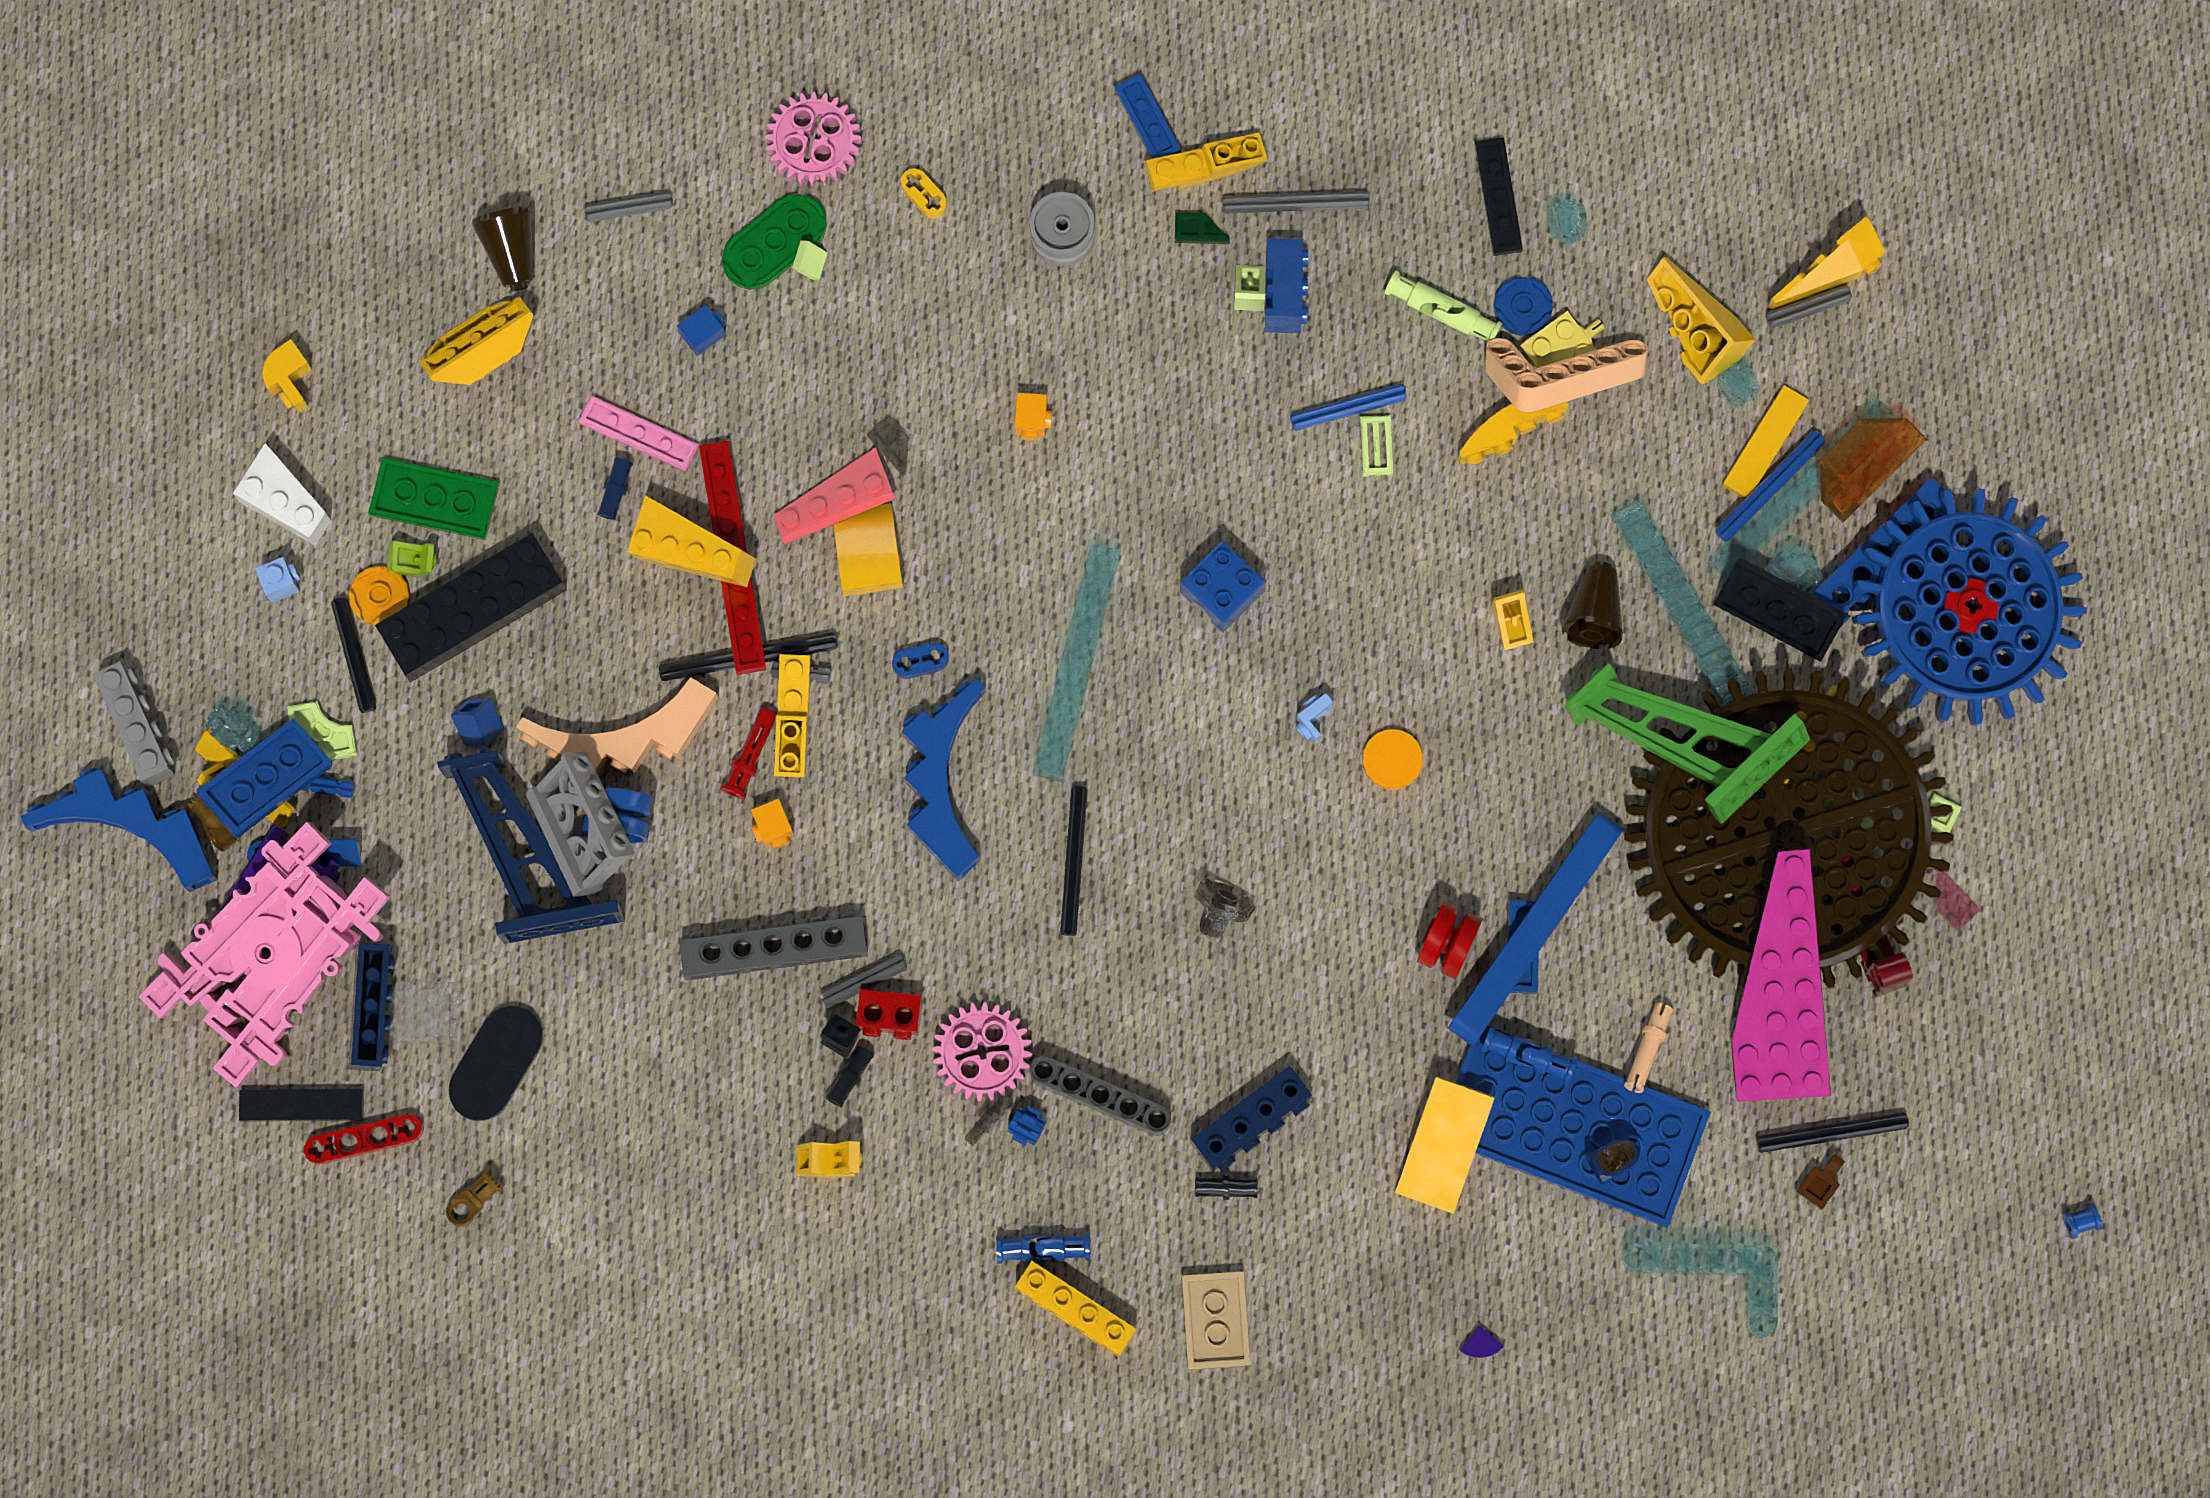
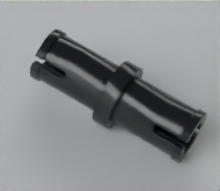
M858 1045L844 1068L841 1067L838 1071L839 1077L825 1098L832 1104L842 1108L843 1103L854 1086H859L862 1081L860 1077L871 1059L874 1058V1054Z
M1223 1175V1178L1196 1177L1195 1197H1223V1200H1230V1197L1258 1198V1178L1230 1179L1228 1175Z

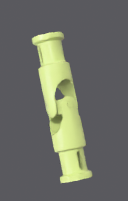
M1398 271L1394 272L1384 292L1387 295L1392 294L1406 301L1407 306L1425 315L1431 316L1468 336L1472 334L1487 343L1489 340L1497 338L1503 325L1499 321L1495 323L1481 316L1480 311L1420 281L1415 283L1401 276ZM1432 303L1438 304L1437 308L1432 306ZM1451 310L1456 314H1450L1449 311Z

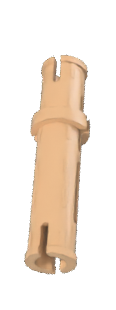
M1655 1003L1649 1023L1643 1027L1641 1033L1643 1039L1627 1081L1624 1084L1630 1091H1632L1636 1080L1635 1092L1642 1093L1644 1091V1086L1659 1045L1665 1041V1029L1673 1013V1009L1668 1005H1665L1661 1015L1663 1003Z

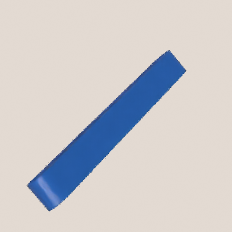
M1601 811L1597 813L1447 1029L1471 1046L1475 1044L1625 828Z

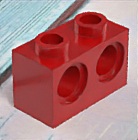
M860 989L856 1026L863 1030L862 1035L881 1037V1032L893 1033V1038L911 1040L912 1035L919 1036L922 996ZM872 1007L882 1010L881 1018L875 1022L868 1021L865 1018L867 1010ZM902 1010H908L913 1014L911 1022L905 1025L899 1024L896 1021V1015Z

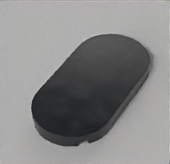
M507 1006L494 1011L486 1019L449 1083L450 1101L460 1115L472 1121H484L500 1115L505 1110L542 1047V1029L537 1018L531 1012L521 1007Z

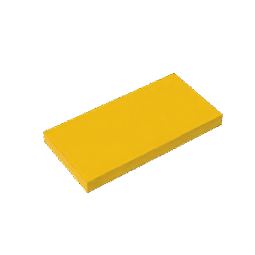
M1436 1076L1395 1193L1454 1214L1495 1096Z

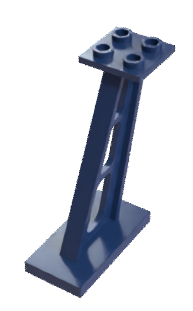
M482 748L474 751L475 755L463 757V754L456 753L445 756V760L437 761L438 768L445 778L455 779L520 918L495 923L497 936L504 944L625 922L623 909L617 900L592 904L586 895L573 897L547 839L498 771V769L506 768L505 761L498 750L493 751V748ZM483 776L488 780L506 808L505 813L496 815L489 813L473 782L474 777ZM503 820L515 822L533 849L534 855L522 859L513 858L497 829V822ZM529 864L542 865L565 898V905L550 909H542L537 906L520 873V868Z

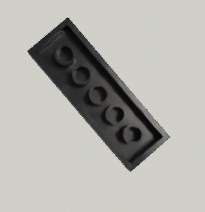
M530 533L375 626L402 672L411 683L567 590L534 534Z

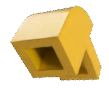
M290 339L267 357L263 366V381L271 396L282 390L278 395L288 409L294 406L299 414L308 408L293 382L312 371L292 339Z
M846 1141L836 1144L810 1142L796 1146V1176L846 1178L854 1177V1174L860 1173L862 1162L860 1142Z

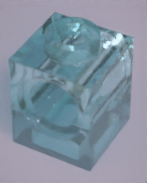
M1747 362L1720 375L1716 384L1730 410L1756 398L1761 389Z

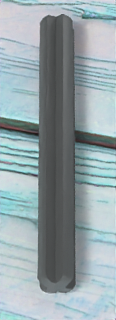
M1368 191L1224 196L1222 199V209L1225 214L1368 208L1370 204Z

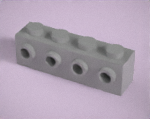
M119 661L93 673L140 781L149 788L175 776L171 765L175 764V761L168 747L164 749L159 739L163 737V734L157 722H151L147 712L151 708L145 695H139L135 687L136 684H139V681L132 667L127 669Z

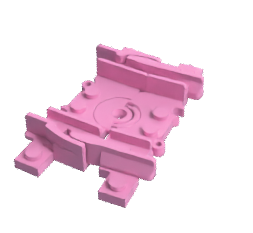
M306 822L283 847L276 840H270L261 851L262 855L269 862L254 877L245 878L250 883V892L245 895L240 889L233 890V899L212 920V927L207 923H202L194 928L195 936L201 940L191 942L181 952L183 958L191 967L187 969L171 952L162 953L158 958V964L164 972L139 996L159 1018H164L181 999L189 1006H194L201 1002L208 1011L203 1021L232 1044L213 1069L235 1088L243 1084L262 1059L269 1065L274 1066L289 1057L285 1050L277 1044L284 1035L288 1034L290 1031L288 1028L295 1026V1023L289 1019V1013L292 1009H296L300 1014L306 1013V1003L325 980L324 973L327 976H336L341 972V964L334 959L336 957H343L347 951L354 950L357 942L361 939L350 927L355 925L374 942L380 941L384 937L371 921L391 896L369 877H364L348 897L332 879L326 875L320 876L311 864L332 843L311 822ZM264 947L269 948L271 951V956L268 959H264L261 956V950ZM331 965L334 966V971H331ZM244 973L247 975L239 987L227 989L222 996L216 991L223 983L235 982ZM242 1016L250 1021L243 1030L234 1026L240 1022Z

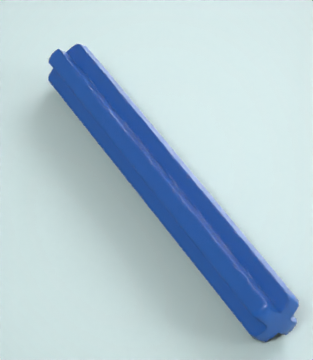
M1816 430L1812 431L1716 528V535L1724 542L1729 541L1825 444L1824 436Z

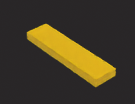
M1784 385L1722 486L1745 499L1761 481L1810 400Z

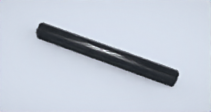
M1073 786L1071 788L1060 933L1064 936H1075L1077 934L1088 792L1087 788L1083 786Z
M1901 1112L1761 1135L1756 1138L1758 1151L1765 1153L1905 1130L1909 1127V1120L1907 1114Z

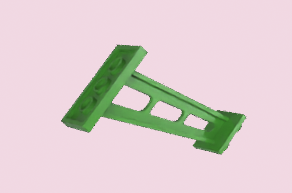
M1609 663L1604 668L1596 669L1591 674L1589 682L1582 689L1574 690L1564 705L1577 726H1580L1588 718L1717 787L1705 801L1713 817L1721 824L1810 741L1804 722L1796 714L1789 718L1772 735L1623 685ZM1607 699H1615L1649 713L1640 722H1633L1603 707L1602 704ZM1663 717L1693 728L1697 732L1686 743L1678 744L1649 730L1647 726L1655 718ZM1714 736L1750 750L1751 754L1738 767L1727 768L1694 752L1693 747L1703 737Z

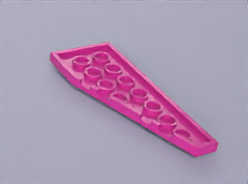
M1810 848L1782 850L1777 855L1732 1038L1737 1102L1831 1096Z

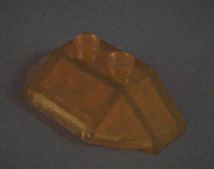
M1907 418L1860 419L1818 460L1822 503L1843 523L1927 439Z

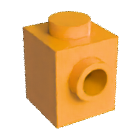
M1017 393L1015 435H1021V439L1028 441L1038 440L1039 436L1045 437L1046 428L1052 427L1053 414L1052 410H1047V395Z
M779 798L751 809L756 824L751 826L757 843L763 841L766 848L772 846L774 850L790 843L789 839L793 838L794 834Z

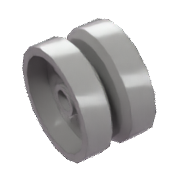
M1056 192L1040 199L1032 209L1029 220L1032 247L1039 258L1048 264L1059 267L1072 266L1086 258L1093 248L1095 222L1093 211L1085 200L1076 194Z

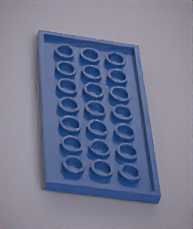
M1487 1026L1475 1044L1469 1046L1456 1083L1495 1096L1475 1154L1668 1228L1711 1112L1645 1086L1642 1093H1636V1083L1632 1091L1624 1086L1627 1079L1578 1060L1570 1082L1566 1083L1564 1078L1548 1072L1545 1074L1539 1073L1534 1065H1532L1533 1068H1526L1506 1061L1504 1056L1491 1051L1482 1052L1481 1050L1490 1028ZM1495 1029V1030L1498 1031V1032L1507 1034V1033H1505V1032H1502V1031H1500V1030ZM1527 1043L1520 1044L1516 1050L1517 1060L1521 1061L1522 1050L1526 1047ZM1552 1062V1064L1566 1068L1565 1066ZM1616 1139H1628L1636 1143L1640 1148L1638 1162L1627 1171L1600 1184L1591 1170L1586 1156ZM1615 1150L1607 1153L1608 1159L1613 1165L1618 1162L1620 1153ZM1630 1152V1153L1626 1156V1161H1627V1162H1628V1161L1631 1159V1157L1633 1156V1152Z

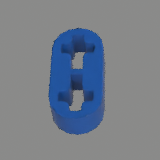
M939 643L921 645L897 652L893 657L892 667L898 677L910 679L943 670L948 665L949 654L947 649ZM937 650L938 654L944 655V657L939 659L940 663L934 665L932 660L922 662V659L931 656V651ZM907 657L908 661L919 660V663L910 665V671L904 672L903 667H897L898 664L902 663L901 658Z

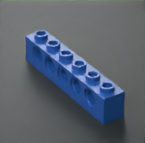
M1931 477L1887 521L1892 520L1902 531L1907 534L1918 528V525L1911 515L1908 505L1917 500L1923 505L1931 520L1942 517L1943 510L1940 503V492L1945 491V489ZM1880 527L1811 595L1846 613L1847 616L1841 625L1843 626L1851 617L1847 612L1854 606L1860 609L1871 598L1869 593H1862L1853 589V582H1856L1853 573L1863 572L1869 581L1878 583L1883 569L1880 565L1865 558L1862 555L1864 550L1874 548L1885 552L1889 556L1898 544ZM1832 593H1843L1846 596L1847 602L1844 604L1836 603L1833 600Z

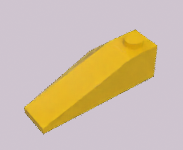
M1867 216L1843 234L1836 241L1837 244L1831 249L1829 256L1821 254L1815 259V262L1808 268L1809 273L1805 275L1802 272L1771 299L1768 307L1771 310H1775L1856 280L1865 273L1869 276L1875 273L1883 265L1881 260L1885 250Z
M1667 257L1662 258L1647 278L1660 311L1668 312L1672 320L1673 327L1669 328L1672 338L1679 336L1685 350L1680 353V357L1684 365L1700 384H1706L1737 363L1755 342L1756 339L1736 316Z

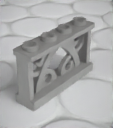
M586 752L564 753L557 765L537 786L531 787L525 795L573 897L598 894L603 889L602 884L628 858H631L635 852ZM558 786L560 787V791H561L560 794H559V792H558V790H557V787H558ZM573 805L579 806L586 811L589 819L588 839L579 836L573 824ZM599 851H604L607 857L603 859L599 855ZM595 863L599 865L596 869H594Z

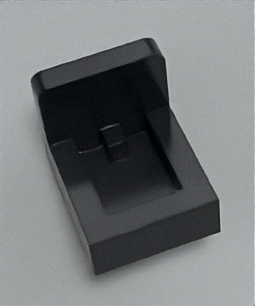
M834 1014L821 1031L820 1037L822 1040L820 1043L847 1059L854 1048L861 1029Z

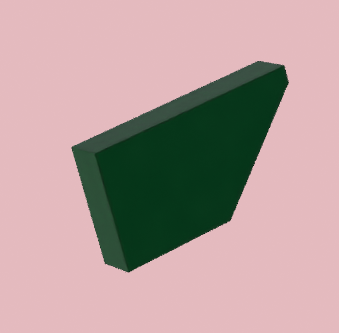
M1175 212V243L1230 244V237L1224 234L1206 213Z

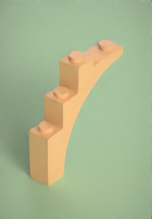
M690 677L679 693L658 712L637 724L616 731L597 734L564 733L542 727L523 717L516 728L522 734L520 740L533 748L538 744L547 749L545 755L557 763L561 760L560 757L564 753L586 752L597 775L600 774L609 759L611 760L609 765L620 773L625 774L628 770L635 774L654 744L657 745L655 751L662 756L671 759L673 755L680 759L719 698L716 692Z

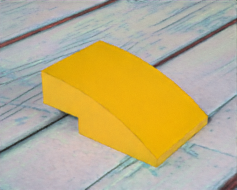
M892 503L880 504L833 524L843 597L903 588Z

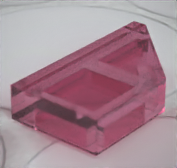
M1938 871L1936 873V887L1942 892L1940 899H1936V911L1958 932L1981 910L1944 872Z

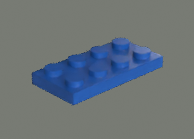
M291 719L199 788L197 795L237 839L331 768L332 761L294 719Z

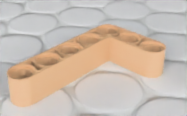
M1495 338L1489 340L1486 345L1485 372L1518 410L1534 412L1642 378L1645 375L1648 347L1642 341L1627 340L1534 369L1509 340Z

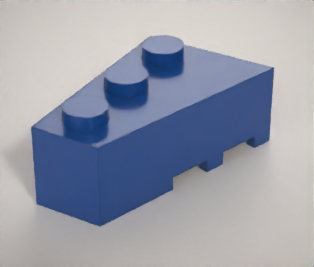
M1267 238L1265 332L1301 333V325L1307 324L1308 307L1303 306V296L1308 295V278H1303V267H1308V249H1303V239Z

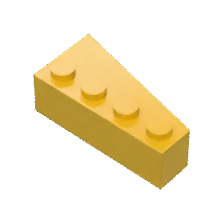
M646 495L627 553L648 563L743 587L748 585L756 560L751 555Z

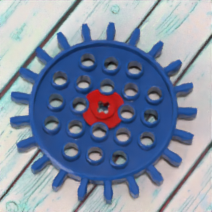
M1981 488L1973 491L1971 512L1962 513L1956 512L1951 489L1940 492L1943 516L1934 520L1929 519L1919 500L1910 503L1908 507L1911 515L1917 522L1918 528L1907 535L1892 520L1885 522L1881 527L1898 545L1889 556L1874 548L1865 549L1862 554L1869 561L1883 567L1878 583L1869 580L1853 582V589L1862 593H1873L1876 595L1875 612H1863L1852 617L1853 624L1877 623L1882 639L1880 642L1870 644L1862 650L1863 657L1876 656L1883 650H1887L1890 658L1896 664L1894 668L1884 674L1879 683L1883 687L1896 682L1902 674L1914 682L1916 686L1908 696L1905 705L1909 709L1915 708L1921 703L1926 691L1940 696L1941 701L1937 710V721L1940 722L1948 721L1954 700L1968 701L1971 726L1982 724V700L1995 697L2004 720L2015 717L2014 707L2008 693L2019 687L2023 689L2033 703L2038 704L2045 700L2041 690L2034 684L2032 678L2041 669L2058 680L2064 679L2068 673L2060 665L2053 662L2050 656L2056 644L2066 649L2081 648L2082 642L2080 640L2064 635L2060 631L2063 616L2074 618L2087 614V607L2063 605L2061 589L2062 586L2073 585L2083 579L2082 573H2068L2058 577L2051 562L2054 557L2063 554L2069 547L2067 541L2053 544L2048 550L2044 551L2036 542L2034 536L2043 528L2047 518L2043 515L2036 517L2030 521L2025 530L2013 524L2011 518L2018 499L2014 497L2008 498L2005 501L1999 517L1985 514L1986 495L1985 489ZM1959 531L1964 532L1968 537L1966 547L1960 546L1956 541V535ZM1999 541L2005 542L2009 547V553L2006 557L1998 553L1997 544ZM1934 547L1941 549L1944 554V559L1941 563L1935 562L1932 558L1931 552ZM1975 557L1981 558L1984 562L1985 567L1982 573L1977 572L1973 568L1972 562ZM1909 563H1913L1918 567L1919 576L1917 579H1913L1907 574ZM2016 566L2021 567L2025 572L2023 582H2019L2014 578L2013 571ZM1950 573H1955L1960 579V585L1957 589L1952 588L1948 583ZM1992 582L1998 584L2001 589L1999 598H1994L1989 593V585ZM1925 589H1930L1934 592L1935 602L1933 605L1924 601L1923 593ZM2032 592H2036L2041 597L2042 602L2039 608L2032 606L2030 603ZM1969 601V606L1973 607L1972 612H1970L1969 607L1965 606V602ZM1901 605H1905L1910 609L1911 616L1908 621L1901 619L1898 614ZM2008 608L2013 609L2017 614L2015 624L2009 623L2005 618V612ZM1942 614L1950 617L1952 621L1950 630H1944L1940 626L1939 620ZM1983 624L1989 625L1992 629L1993 635L1990 640L1984 639L1981 635L1980 630ZM1918 630L1924 632L1927 636V643L1924 647L1919 646L1915 641V633ZM2024 634L2030 635L2033 639V647L2030 650L2022 645L2021 639ZM1958 640L1964 641L1968 646V652L1965 656H1961L1956 651ZM1999 650H2004L2009 656L2006 666L2001 665L1997 660ZM1934 656L1941 658L1943 661L1941 672H1936L1931 666V660ZM1975 666L1981 667L1984 671V679L1981 682L1973 678L1972 670Z

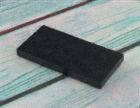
M1741 557L1735 563L1713 604L1820 662L1847 616L1841 610Z

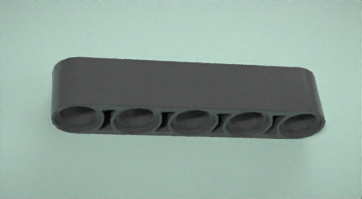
M1047 1056L1037 1057L1030 1065L1031 1079L1039 1087L1154 1136L1163 1135L1170 1128V1112L1162 1105ZM1043 1064L1049 1065L1053 1070L1052 1075L1047 1079L1038 1078L1035 1074L1038 1066ZM1073 1076L1080 1080L1081 1086L1076 1091L1065 1089L1063 1083L1068 1077ZM1097 1089H1104L1109 1093V1099L1102 1104L1096 1103L1092 1099V1093ZM1125 1101L1134 1102L1138 1107L1137 1112L1131 1116L1124 1115L1120 1111L1122 1103ZM1152 1114H1162L1166 1118L1164 1126L1153 1128L1148 1122Z

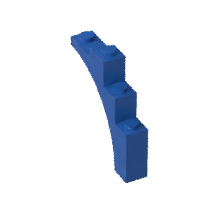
M977 678L972 683L966 681L955 692L957 697L949 704L945 701L933 712L935 715L933 719L925 711L919 715L914 713L903 723L904 729L902 730L903 737L924 758L922 762L916 760L905 771L907 775L904 777L905 783L927 805L924 809L920 806L908 817L910 821L907 824L908 830L957 881L961 880L980 862V856L966 840L954 817L948 791L950 753L956 735L969 711L986 693L985 686Z
M91 768L79 774L80 778L73 780L77 792H64L55 798L56 801L47 805L44 803L34 805L27 810V814L21 816L25 828L30 832L52 825L73 822L102 823L124 829L146 840L159 850L172 865L183 887L188 892L217 881L192 817L185 809L182 811L180 809L171 810L163 815L164 819L159 820L150 796L144 789L138 790V788L128 790L121 795V799H117L108 775L102 769Z

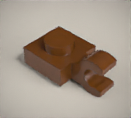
M1835 1154L1823 1171L1814 1166L1796 1193L1818 1209L1823 1210L1840 1186L1833 1178L1845 1161Z

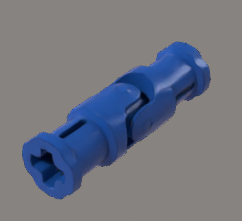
M1490 1025L1481 1050L1485 1053L1487 1051L1504 1056L1506 1061L1526 1068H1533L1532 1065H1534L1539 1073L1545 1074L1548 1072L1564 1078L1566 1083L1570 1082L1578 1060L1576 1056L1570 1058L1556 1053L1549 1046L1540 1048L1541 1046L1536 1042L1516 1034L1509 1036L1498 1032L1492 1025ZM1527 1043L1526 1047L1522 1050L1521 1061L1517 1060L1516 1050L1520 1044ZM1552 1062L1565 1066L1566 1068L1552 1064Z
M1061 1233L1056 1234L1052 1238L1045 1234H1031L1011 1239H1003L1001 1236H996L997 1264H1002L1003 1260H1022L1023 1263H1030L1031 1261L1046 1262L1051 1260V1258H1048L1050 1256L1058 1262H1063L1065 1258H1084L1086 1261H1090V1234L1064 1236ZM1034 1239H1037L1035 1247L1037 1258L1030 1254V1243ZM1068 1246H1082L1081 1248H1067Z

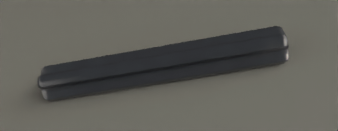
M345 597L337 598L331 601V606L359 710L362 713H368L376 709V704L349 603Z

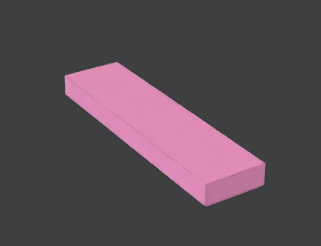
M591 396L578 421L579 424L686 473L699 449V444L594 396Z

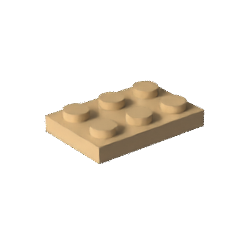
M1244 1271L1183 1275L1182 1289L1188 1370L1251 1366Z

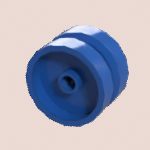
M604 787L631 844L648 842L650 824L641 818L651 815L653 797L637 791ZM586 815L583 819L582 834L588 837L589 819Z

